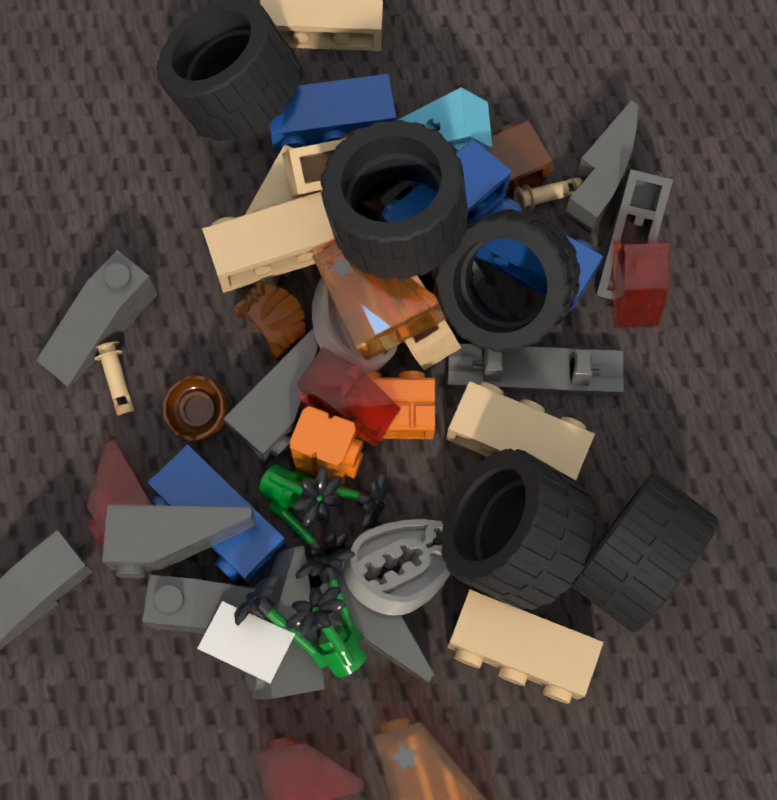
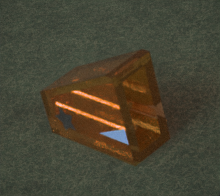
M335 240L328 243L321 252L312 256L356 348L366 361L447 320L435 295L409 277V279L403 280L389 278L387 280L377 278V276L370 273L366 274L344 258L342 250L338 249Z
M407 716L380 725L382 734L375 735L374 741L391 800H485L421 722L410 725Z

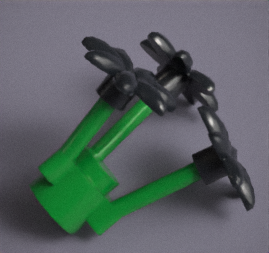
M275 464L263 475L259 491L263 497L271 501L269 511L280 516L310 546L308 551L313 558L311 561H318L321 555L330 556L338 549L346 550L344 544L348 539V533L344 532L338 538L332 533L325 542L322 538L316 539L305 527L311 526L316 518H318L320 523L327 524L330 518L328 506H339L342 503V499L339 497L341 496L357 501V505L367 512L362 524L363 529L368 527L370 529L375 528L379 520V512L385 510V503L382 500L386 497L390 488L389 484H387L385 473L381 472L378 481L372 482L370 491L362 489L359 492L340 486V476L335 475L329 479L328 471L324 467L319 469L316 478L299 470L292 472L282 465ZM289 507L294 508L296 511H306L303 524L288 510ZM309 574L308 576L309 579H314L318 575L312 577L311 574Z
M338 549L330 556L321 555L318 561L304 563L300 570L297 571L296 579L309 574L312 577L319 574L322 583H327L329 589L322 593L319 587H314L309 594L310 603L304 600L293 602L292 609L296 614L292 615L288 620L273 608L275 603L268 598L274 590L272 586L280 577L276 574L262 579L256 586L255 593L247 594L246 602L236 609L234 613L235 624L239 626L249 613L253 615L256 612L261 618L267 616L277 626L294 633L293 640L313 658L320 669L328 666L336 678L350 675L365 662L367 654L359 644L363 636L353 622L338 584L337 578L340 575L337 567L342 565V561L354 557L355 553L350 550ZM338 611L344 629L340 625L333 627L331 613ZM313 627L319 630L322 629L324 632L318 639L319 648L306 637Z

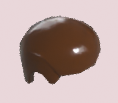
M186 375L170 386L162 401L163 420L171 432L180 439L190 442L206 441L222 431L226 424L224 417L229 413L230 401L224 388L214 379L202 375Z

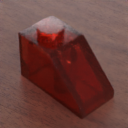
M658 239L614 241V327L658 326L669 290V243Z
M324 346L297 383L299 397L302 402L328 413L330 419L337 416L354 422L356 435L374 447H377L401 411V408L361 369Z
M115 440L105 445L87 503V507L94 518L87 522V525L100 546L104 545L107 505H153Z
M294 736L267 742L268 752L256 754L265 800H329L365 790L362 779L306 743L296 744Z

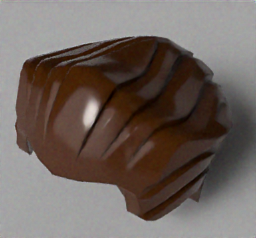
M257 282L235 305L234 312L237 317L247 316L251 321L253 329L263 334L270 346L267 355L271 359L285 356L306 336L305 316L298 299L281 287L277 288V286Z

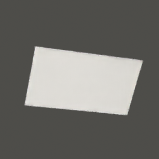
M222 601L197 649L271 683L295 634L250 613L237 626L234 618L237 608Z

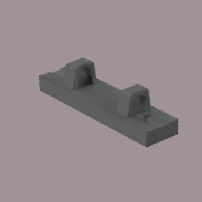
M459 343L461 348L448 356L447 389L466 390L469 381L478 385L481 382L490 383L507 392L622 396L624 393L623 351L526 346L523 350L514 352L513 350H508L502 353L492 352V350L486 348L481 349L473 346V344ZM570 361L575 362V367L570 379Z

